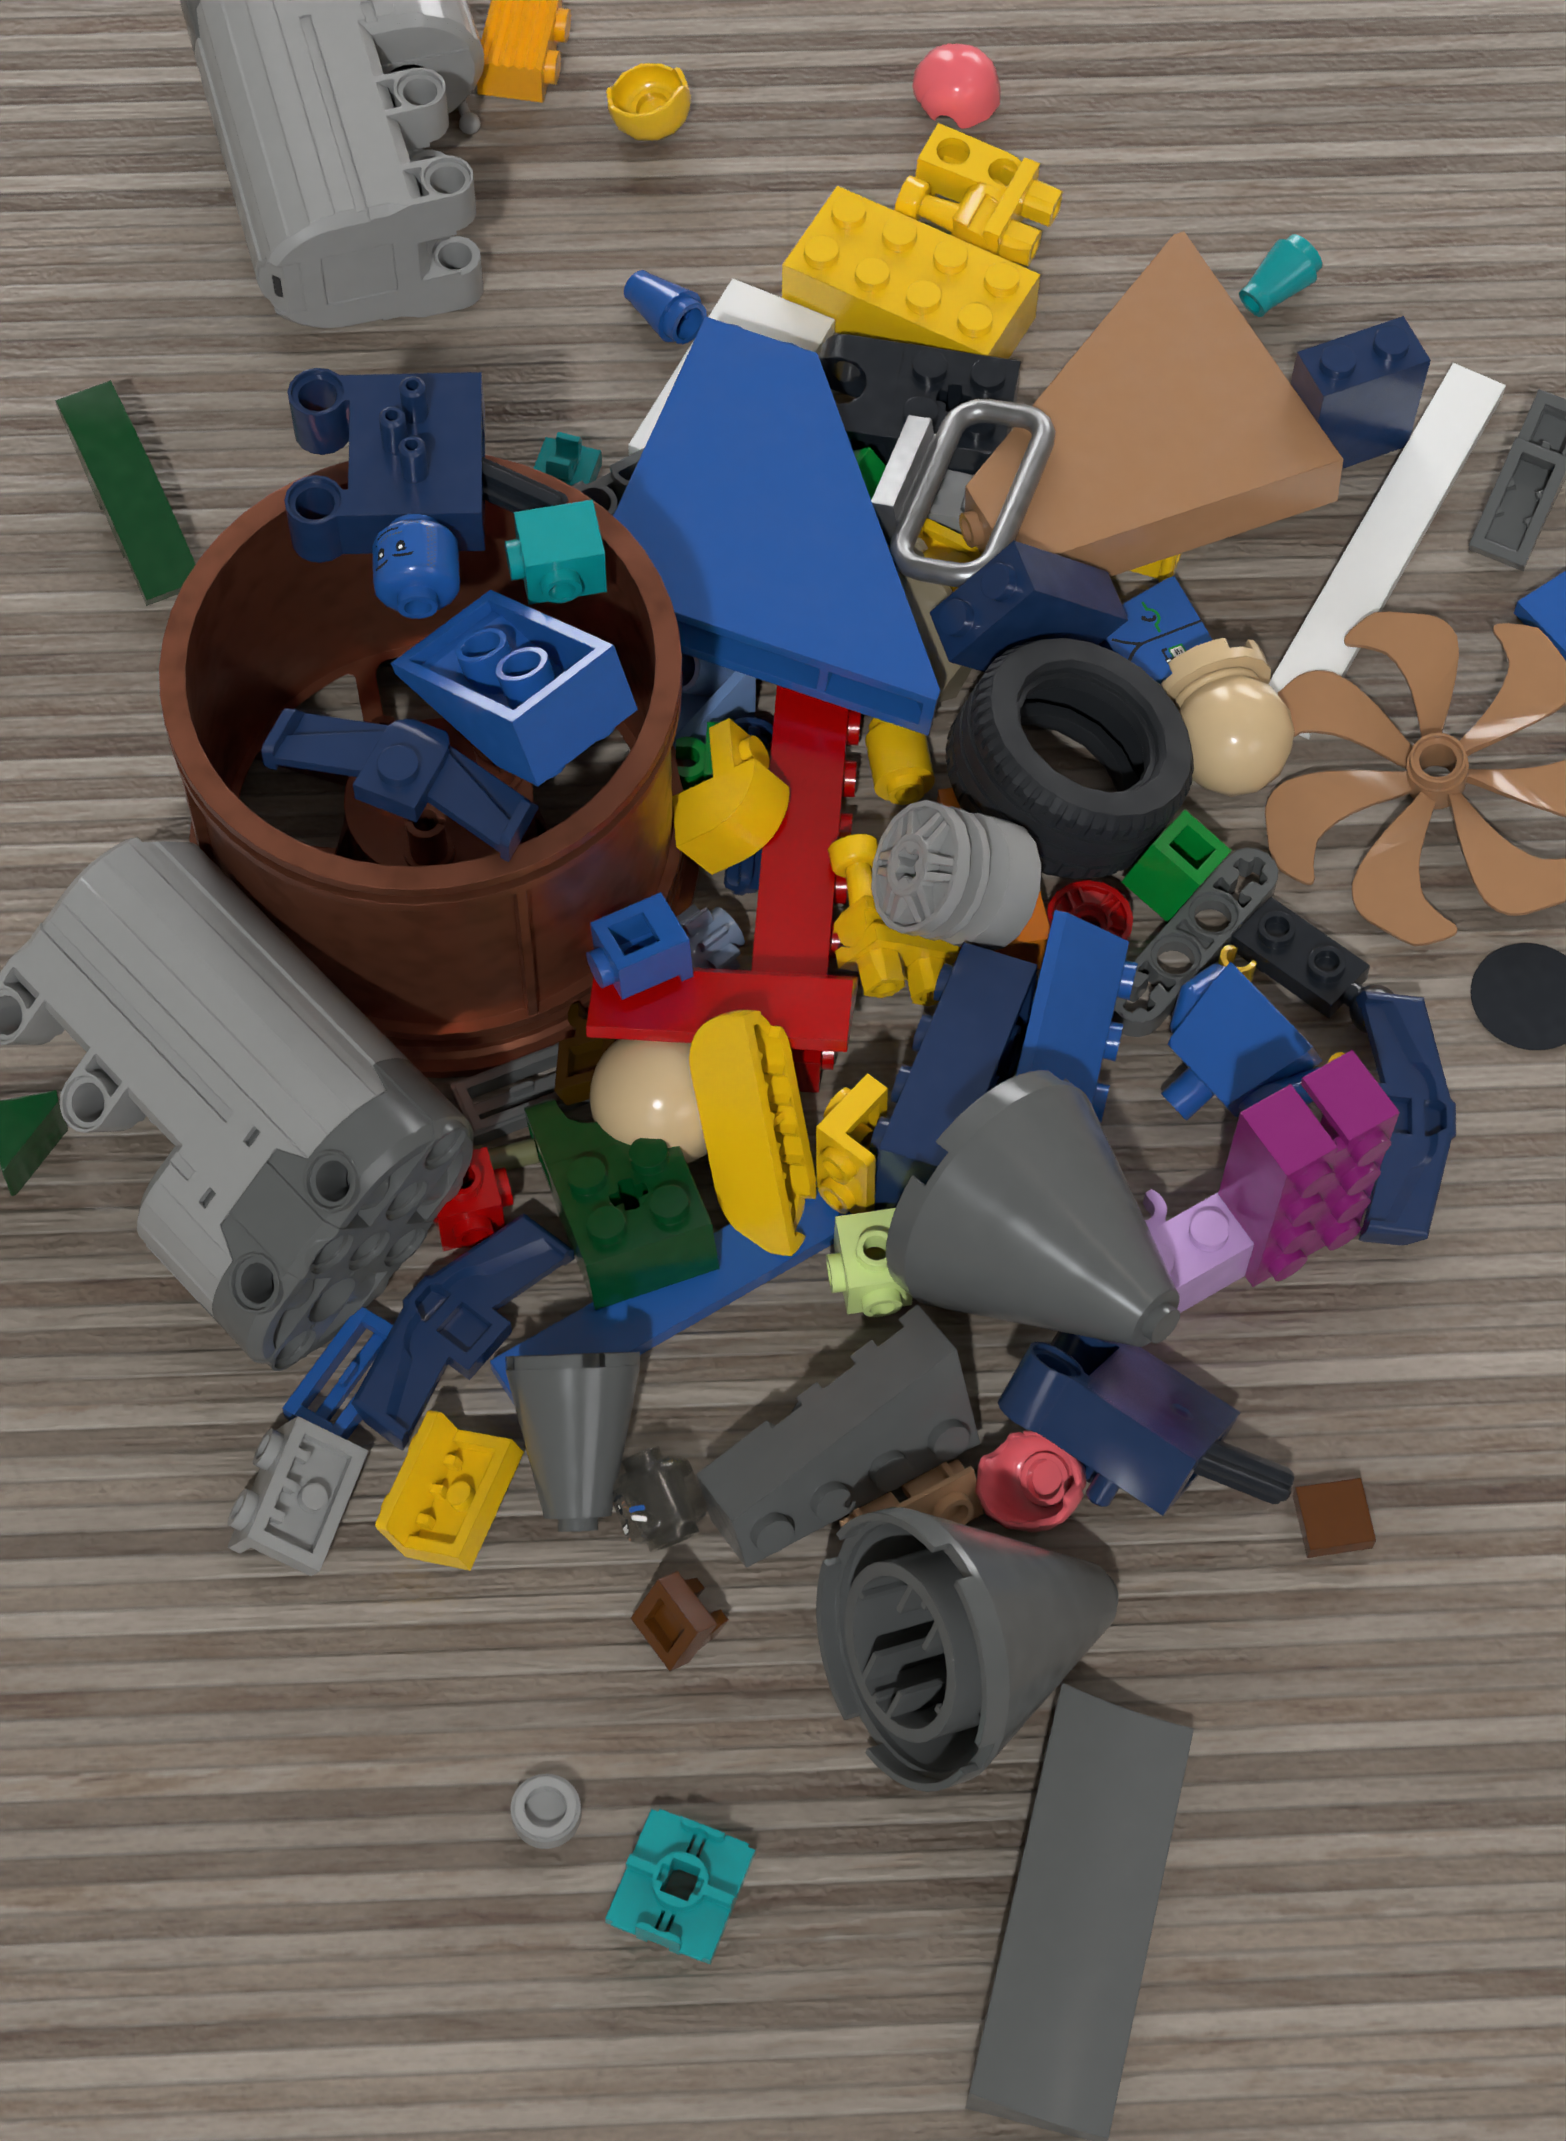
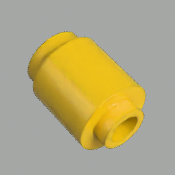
M873 718L869 723V732L865 737V744L875 793L880 798L898 805L917 802L935 783L926 735Z

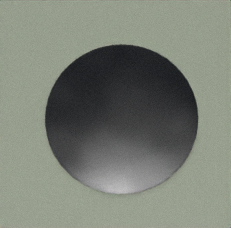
M1533 943L1508 945L1488 955L1476 969L1471 983L1472 1005L1483 1026L1499 1040L1521 1049L1548 1050L1566 1044V955L1553 948Z

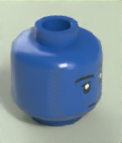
M408 514L396 518L389 526L378 533L372 545L373 584L376 597L385 606L398 611L405 617L422 619L432 616L437 610H441L454 601L460 590L459 549L457 538L447 527L441 525L430 516Z

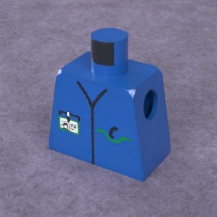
M1172 576L1122 604L1128 621L1102 641L1099 646L1125 657L1141 667L1157 683L1162 684L1172 674L1168 663L1173 658L1194 646L1212 641L1213 639L1175 576Z

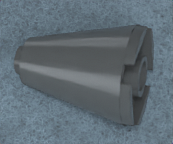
M640 1352L505 1356V1371L543 1517L545 1519H557L559 1532L598 1530V1517L612 1516L613 1500L616 1495L640 1370Z

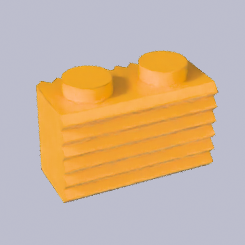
M491 0L481 38L484 52V67L482 75L477 82L478 94L544 103L548 84L557 85L559 79L561 52L556 51L558 42L567 43L570 33L571 10L562 8V0Z

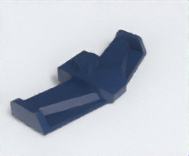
M285 708L262 747L263 762L267 768L277 770L279 765L357 777L353 783L355 799L417 823L427 803H429L500 852V857L507 862L511 860L539 808L535 803L450 746L449 736L446 731L415 719L396 720L390 725H382L308 714L296 709Z
M1363 990L1356 997L1358 1008H1361L1380 1080L1378 1084L1400 1113L1390 1138L1391 1146L1385 1152L1380 1166L1381 1174L1375 1181L1370 1195L1371 1202L1367 1207L1358 1240L1390 1245H1409L1428 1239L1451 1140L1456 1137V1103L1450 1098L1424 997Z
M523 1213L433 1275H425L402 1300L403 1308L352 1401V1405L363 1421L403 1451L447 1365H450L470 1380L512 1333L511 1322L496 1311L562 1265L566 1266L575 1259L574 1250Z

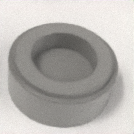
M539 1774L525 1780L517 1788L511 1801V1817L516 1833L527 1844L541 1849L556 1848L568 1842L577 1832L581 1822L580 1798L573 1785L566 1779L554 1774Z

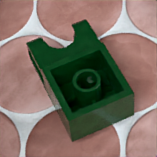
M548 1099L524 1107L530 1138L534 1139L539 1163L555 1201L556 1209L570 1246L574 1250L575 1259L595 1310L720 1269L712 1222L680 1146L668 1148L662 1139L639 1138L632 1145L618 1141L604 1131L598 1122L580 1123L568 1119L557 1105L555 1099Z

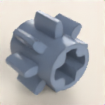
M693 904L676 917L690 939L693 968L737 970L741 967L736 957L741 954L739 948L745 943L744 936L737 923L725 910L715 907L709 911L705 907L700 911Z

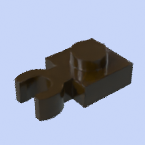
M579 1002L572 1004L568 1011V1022L576 1031L575 1037L559 1041L555 1092L567 1106L590 1099V1085L597 1063L608 1047L617 1040L587 1037L588 1013Z

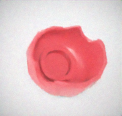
M946 44L937 46L925 56L914 72V96L921 103L928 116L934 121L938 116L944 115L952 118L959 128H970L989 119L1000 105L1001 88L996 68L993 62L979 48L972 45Z
M1024 1430L1023 1433L1019 1431L1008 1434L1007 1439L993 1452L981 1457L977 1468L975 1492L986 1515L1005 1528L1033 1533L1050 1530L1065 1522L1082 1501L1084 1496L1083 1490L1086 1487L1085 1466L1081 1461L1038 1433L1030 1430Z

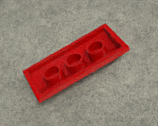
M693 968V977L681 981L679 976H676L622 1000L613 984L601 988L593 976L586 1036L590 1038L692 1043L699 1028L714 1017L731 1011L754 1010L760 1011L761 1015L767 1019L771 1026H782L788 1037L791 1049L847 1052L858 989V977Z

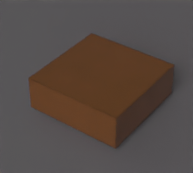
M1361 1478L1295 1487L1292 1496L1307 1558L1373 1549L1376 1537Z

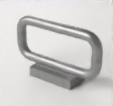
M975 399L962 403L951 410L940 424L937 434H934L931 418L909 415L871 500L886 543L890 546L889 551L896 569L904 576L921 582L960 587L1004 548L1015 541L1054 446L1056 431L1050 417L1040 409L1026 404L993 399ZM978 423H990L1028 430L1032 434L1030 442L983 554L976 560L967 563L951 562L917 555L913 550L964 430Z

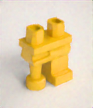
M938 123L917 158L916 176L910 175L905 180L897 197L894 211L917 221L923 217L950 231L951 235L1006 260L1029 267L1040 245L1042 230L1026 225L1022 221L1024 218H1027L1047 227L1052 226L1060 211L1063 191L1038 180L1040 163L1025 157L1021 162L1017 157L1004 150ZM938 194H939V195H941V196H944V197L949 198V199H951V200H954V201H956V202H952V201H949V200H945V199L939 198V197H937V196H938Z
M853 834L836 840L828 848L831 868L837 876L846 878L849 907L839 915L834 923L833 933L838 934L840 942L844 945L835 951L838 968L859 972L864 996L875 998L893 996L906 986L905 980H907L912 1004L923 1006L935 1005L939 1002L933 999L939 973L944 963L951 965L957 960L962 947L952 945L941 939L933 941L919 935L902 934L887 927L876 911L871 890L873 860L878 848L877 839L868 834Z

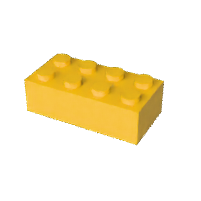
M836 186L782 264V298L835 319V332L838 334L1009 359L1036 317L1040 274L840 186Z

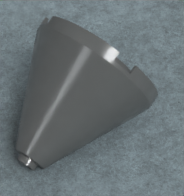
M1048 1070L1026 1072L1004 1081L982 1095L949 1125L936 1140V1143L948 1152L938 1165L926 1185L915 1176H911L893 1214L886 1243V1261L894 1282L924 1305L1136 1347L1145 1346L1150 1342L1160 1343L1172 1333L1180 1319V1311L1177 1310L1180 1301L1179 1293L1091 1102L1082 1090L1067 1079L1060 1080Z
M891 1507L859 1515L843 1525L836 1533L840 1540L845 1539L839 1555L823 1560L817 1585L816 1621L820 1652L831 1692L844 1721L860 1716L868 1732L877 1743L876 1746L866 1750V1755L877 1767L896 1782L908 1788L925 1792L943 1790L970 1781L980 1775L1110 1627L1115 1619L1119 1601L1115 1582L1099 1565L1093 1562L904 1507Z

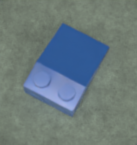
M489 590L391 663L395 674L496 766L536 786L558 775L569 762L595 742L609 736L617 725L638 710L613 644L493 590Z

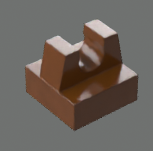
M678 1571L658 1579L630 1618L669 1671L689 1663L697 1651L716 1637L729 1620L721 1609L709 1614L698 1599L705 1587L698 1578L684 1580Z

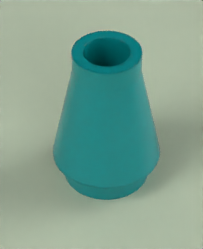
M1291 234L1286 240L1278 239L1248 284L1240 290L1239 298L1252 314L1257 317H1263L1276 305L1316 282L1317 272L1323 266L1319 253L1309 241L1300 235Z

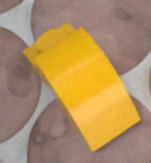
M730 718L709 727L713 777L672 797L676 847L711 875L746 860L768 843L783 821L790 794L789 786L768 769L770 759L761 740L754 735L750 736Z

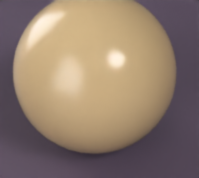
M617 1039L613 1042L597 1063L590 1085V1107L594 1122H598L602 1129L616 1140L632 1145L639 1138L662 1139L668 1148L680 1146L687 1164L707 1154L690 1072L689 1053L691 1043Z

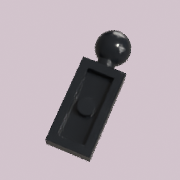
M1272 897L1232 935L1231 945L1238 949L1236 954L1249 963L1252 960L1256 961L1257 969L1328 1019L1343 1004L1347 1005L1353 1024L1364 1033H1367L1361 1008H1358L1356 997L1363 990L1394 994L1389 988L1382 985L1362 986L1368 978L1369 964Z

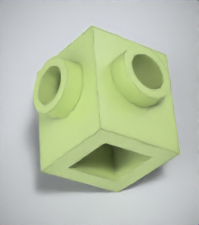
M896 1208L835 1217V1253L826 1254V1266L831 1292H843L847 1315L863 1312L869 1317H882L899 1311L902 1306L912 1305V1296L894 1282L886 1261L888 1231Z

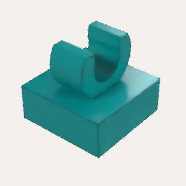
M558 432L556 439L545 437L533 469L549 474L570 486L581 480L588 484L597 479L602 466V452L598 449L582 446L581 437Z

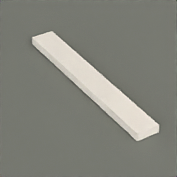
M1452 364L1272 676L1269 685L1276 693L1282 690L1294 678L1309 671H1329L1343 678L1345 677L1360 650L1357 647L1346 646L1344 644L1345 636L1364 618L1374 612H1381L1500 403L1506 385L1458 364ZM1302 733L1299 735L1309 740L1312 733Z

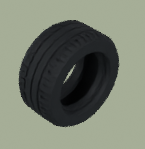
M1068 638L1029 641L1012 647L996 658L976 684L951 725L945 748L947 772L960 808L972 814L980 813L1025 827L1036 842L1041 861V873L1071 879L1105 877L1106 875H1112L1118 871L1125 870L1137 862L1156 841L1183 804L1185 797L1190 791L1194 771V759L1188 730L1178 708L1164 689L1141 667L1120 654L1091 642ZM1032 725L1055 730L1083 745L1106 768L1117 792L1109 793L1086 788L1054 771L1031 747L1021 726Z

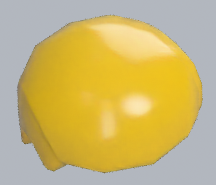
M640 63L623 72L614 85L606 90L608 110L613 122L620 131L635 140L658 141L674 134L685 123L690 111V90L685 75L678 67L672 69L662 63Z

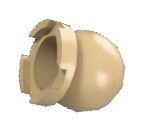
M1220 638L1194 646L1173 658L1168 663L1172 674L1159 685L1178 708L1188 730L1194 759L1192 780L1203 789L1233 797L1258 792L1280 776L1292 750L1294 727L1289 708L1269 685L1271 668L1258 644L1254 640L1248 639L1244 647L1230 648L1226 639Z

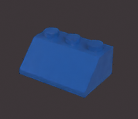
M1055 910L1016 1076L1030 1071L1048 1070L1060 1080L1067 1079L1086 1094L1099 1122L1102 1123L1110 1085L1098 1083L1103 1059L1116 1061L1124 1024L1112 1021L1117 998L1130 1000L1138 963L1126 960L1129 941L1067 912Z

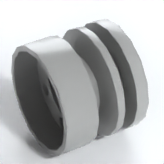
M929 800L911 803L893 817L880 838L872 867L871 890L875 908L887 927L902 934L919 935L933 941L941 939L960 947L965 942L991 951L1000 950L1020 935L1032 917L1040 892L1041 861L1036 842L1023 826L980 813L972 814L960 808L947 807Z

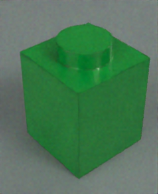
M1184 809L1149 847L1121 882L1168 923L1232 850Z

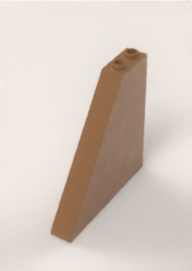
M1184 231L1174 234L1032 405V407L1040 409L1050 417L1056 432L1053 449L1015 541L1107 571L1111 577L1338 501L1343 458ZM1014 427L965 486V512L959 515V525L966 544L970 548L977 547L981 555L986 548L1030 442L1032 434L1026 429Z

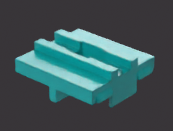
M651 1809L635 1849L628 1857L626 1870L606 1915L605 1922L615 1928L636 1935V1938L645 1942H648V1940L669 1948L670 1952L678 1955L683 1954L711 1965L754 1859L755 1849L750 1848L749 1843L729 1835L725 1837L724 1832L683 1816L680 1817L662 1809H659V1812ZM693 1839H695V1841H694V1843H693V1846H692V1848H691V1851H690V1853H688V1852H689V1849H690V1847H691V1844H692V1842H693ZM703 1843H705V1844H704V1847H703V1849H702V1852H701V1854H700V1857L697 1858L698 1855H699V1852H700V1850H701V1847H702ZM680 1869L698 1877L693 1893L690 1894L688 1901L665 1893L673 1870L677 1871ZM662 1915H664L658 1930H656ZM672 1918H673L674 1920H673V1922H672V1925H671V1927H670V1929H669V1932H667V1930H668V1928H669V1925H670V1923H671V1920H672Z

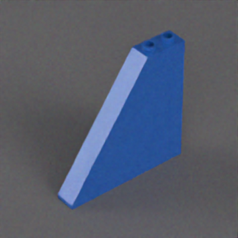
M705 316L613 515L627 528L646 551L663 580L672 601L679 628L681 653L928 736L932 728L940 688L818 353L800 348L789 342H782L745 330L735 324H727Z

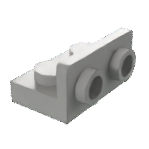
M299 1416L282 1425L277 1430L269 1429L262 1438L253 1458V1465L260 1468L251 1490L246 1488L241 1492L230 1512L227 1524L235 1529L228 1543V1548L239 1554L249 1548L255 1549L309 1576L320 1572L368 1450Z

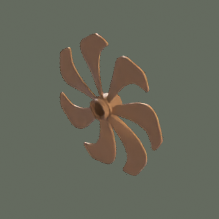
M1374 612L1353 627L1344 639V644L1348 647L1365 648L1387 655L1401 671L1411 691L1420 728L1421 738L1414 746L1406 740L1393 722L1362 690L1334 672L1309 671L1297 676L1277 694L1291 712L1294 737L1302 733H1320L1343 738L1377 753L1405 768L1406 771H1324L1301 775L1280 784L1269 796L1265 808L1269 853L1275 861L1277 868L1282 873L1304 885L1314 884L1315 851L1317 842L1325 832L1339 821L1356 812L1410 794L1414 800L1374 843L1361 862L1352 882L1354 906L1367 922L1398 940L1415 947L1440 942L1457 934V926L1443 917L1424 898L1419 874L1421 851L1433 811L1449 806L1471 878L1481 898L1488 906L1505 915L1521 916L1565 903L1566 858L1541 859L1515 847L1499 835L1462 795L1466 784L1469 783L1535 808L1566 817V760L1532 768L1468 769L1469 761L1467 756L1537 723L1566 705V660L1539 628L1511 623L1494 625L1493 634L1501 643L1509 663L1508 673L1501 690L1491 706L1460 741L1451 735L1443 733L1457 675L1459 659L1458 637L1448 623L1436 616L1402 612ZM1431 766H1441L1448 769L1451 773L1443 777H1433L1426 774L1423 770Z

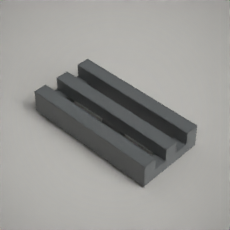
M559 1043L450 1084L456 1105L458 1104L461 1113L472 1126L474 1145L484 1144L528 1127L524 1107L548 1099H555L559 1108L565 1113L590 1103L589 1099L567 1106L555 1092V1073L534 1082L532 1080L511 1087L508 1092L473 1104L471 1099L557 1067Z

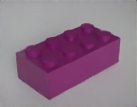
M1353 1050L1302 1077L1300 1084L1323 1113L1320 1122L1291 1084L1240 1112L1218 1195L1254 1243L1245 1277L1252 1287L1270 1277H1273L1275 1281H1281L1290 1277L1304 1266L1308 1259L1307 1256L1324 1246L1330 1251L1336 1250L1351 1241L1361 1230L1360 1222L1365 1209L1371 1202L1369 1197L1375 1181L1381 1174L1380 1166L1385 1152L1391 1146L1390 1138L1400 1112Z

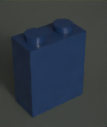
M1402 316L1298 351L1290 384L1343 458L1342 469L1406 446L1412 433L1431 360L1407 320Z
M1017 541L1010 543L929 612L948 661L982 672H986L990 664L1005 651L1023 643L1041 639L1068 638L1099 645L1128 621L1107 571Z

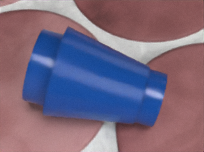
M645 270L635 272L625 284L624 297L631 302L633 307L663 341L686 344L696 337L705 316L707 317L706 308L701 304L700 296L696 292L650 274Z

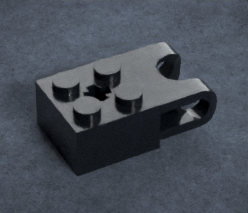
M837 334L829 337L822 345L819 355L830 389L856 398L849 403L836 404L853 451L870 447L885 466H887L909 415L931 418L934 434H937L940 424L947 414L962 403L975 399L1017 402L1021 361L848 334ZM990 423L971 425L962 433L947 469L975 475L1011 432L1012 427Z

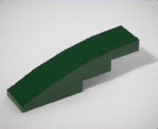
M111 380L55 400L100 510H103L121 554L123 558L126 557L146 606L178 595L183 583L196 563L152 464Z

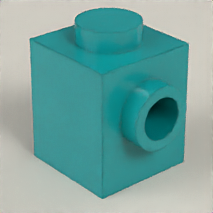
M593 500L514 512L516 539L505 541L506 558L511 581L519 579L524 581L529 605L548 601L564 603L578 596L607 592L605 551Z

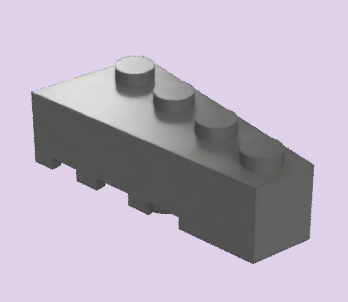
M918 1304L898 1319L903 1328L878 1347L873 1340H870L853 1353L850 1357L855 1365L824 1389L816 1382L797 1396L798 1402L791 1414L780 1423L775 1425L766 1420L696 1474L711 1521L746 1568L980 1444L957 1349Z

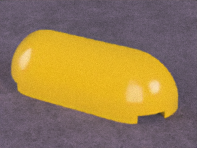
M737 1010L714 1017L699 1028L692 1040L689 1053L690 1072L717 1200L725 1217L739 1233L769 1253L792 1256L800 1248L806 1237L800 1232H795L804 1210L805 1198L816 1199V1176L790 1043L782 1026H771L767 1019L761 1015L760 1011Z

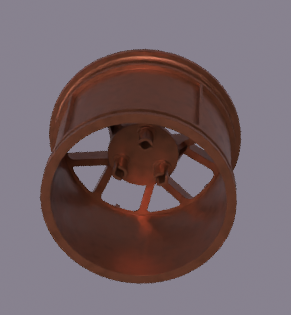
M485 455L486 459L564 493L568 497V503L592 500L578 489L549 474L520 463ZM349 461L323 468L304 477L312 475L325 476L336 481L342 490L348 489ZM297 480L289 483L240 515L215 539L199 558L182 585L171 609L163 636L159 664L160 700L170 747L182 779L191 816L189 841L197 844L425 1077L473 1076L558 1044L559 1041L575 1037L576 1031L568 1022V1011L572 1004L579 1002L588 1013L593 974L586 956L587 952L594 949L590 923L660 892L677 917L693 905L699 878L700 865L676 847L672 797L685 791L682 789L677 766H683L681 759H676V750L672 745L681 711L682 656L679 628L672 601L660 574L646 551L627 528L604 507L593 500L605 551L607 592L578 596L564 603L548 601L529 605L523 579L511 581L506 558L505 541L516 539L514 513L485 501V551H459L460 590L456 598L449 605L441 610H437L430 617L422 619L408 618L401 615L398 611L385 606L376 597L373 584V553L342 554L332 561L322 563L308 561L296 553L291 541L284 499L287 490ZM489 590H493L613 644L638 708L636 712L614 729V731L618 730L631 751L609 782L587 804L550 830L538 809L509 862L500 857V852L429 803H427L416 823L355 799L353 783L357 777L279 765L283 768L346 786L344 795L345 819L337 848L309 846L272 827L239 800L241 788L254 759L263 761V744L285 708L295 709L312 694L331 682L349 674L353 675L356 679L363 721L390 725L395 719L394 717L383 715L376 680L378 666L388 659L403 655ZM446 719L420 720V722L446 731L449 736L450 746L535 803L532 783L496 766Z

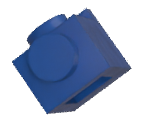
M661 892L590 923L594 949L587 952L586 956L591 972L601 988L613 984L622 1000L676 976H679L681 981L693 977L690 939Z

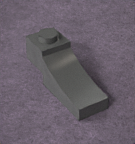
M1541 389L1538 390L1519 436L1513 442L1469 543L1470 551L1524 571L1544 524L1566 480V399Z

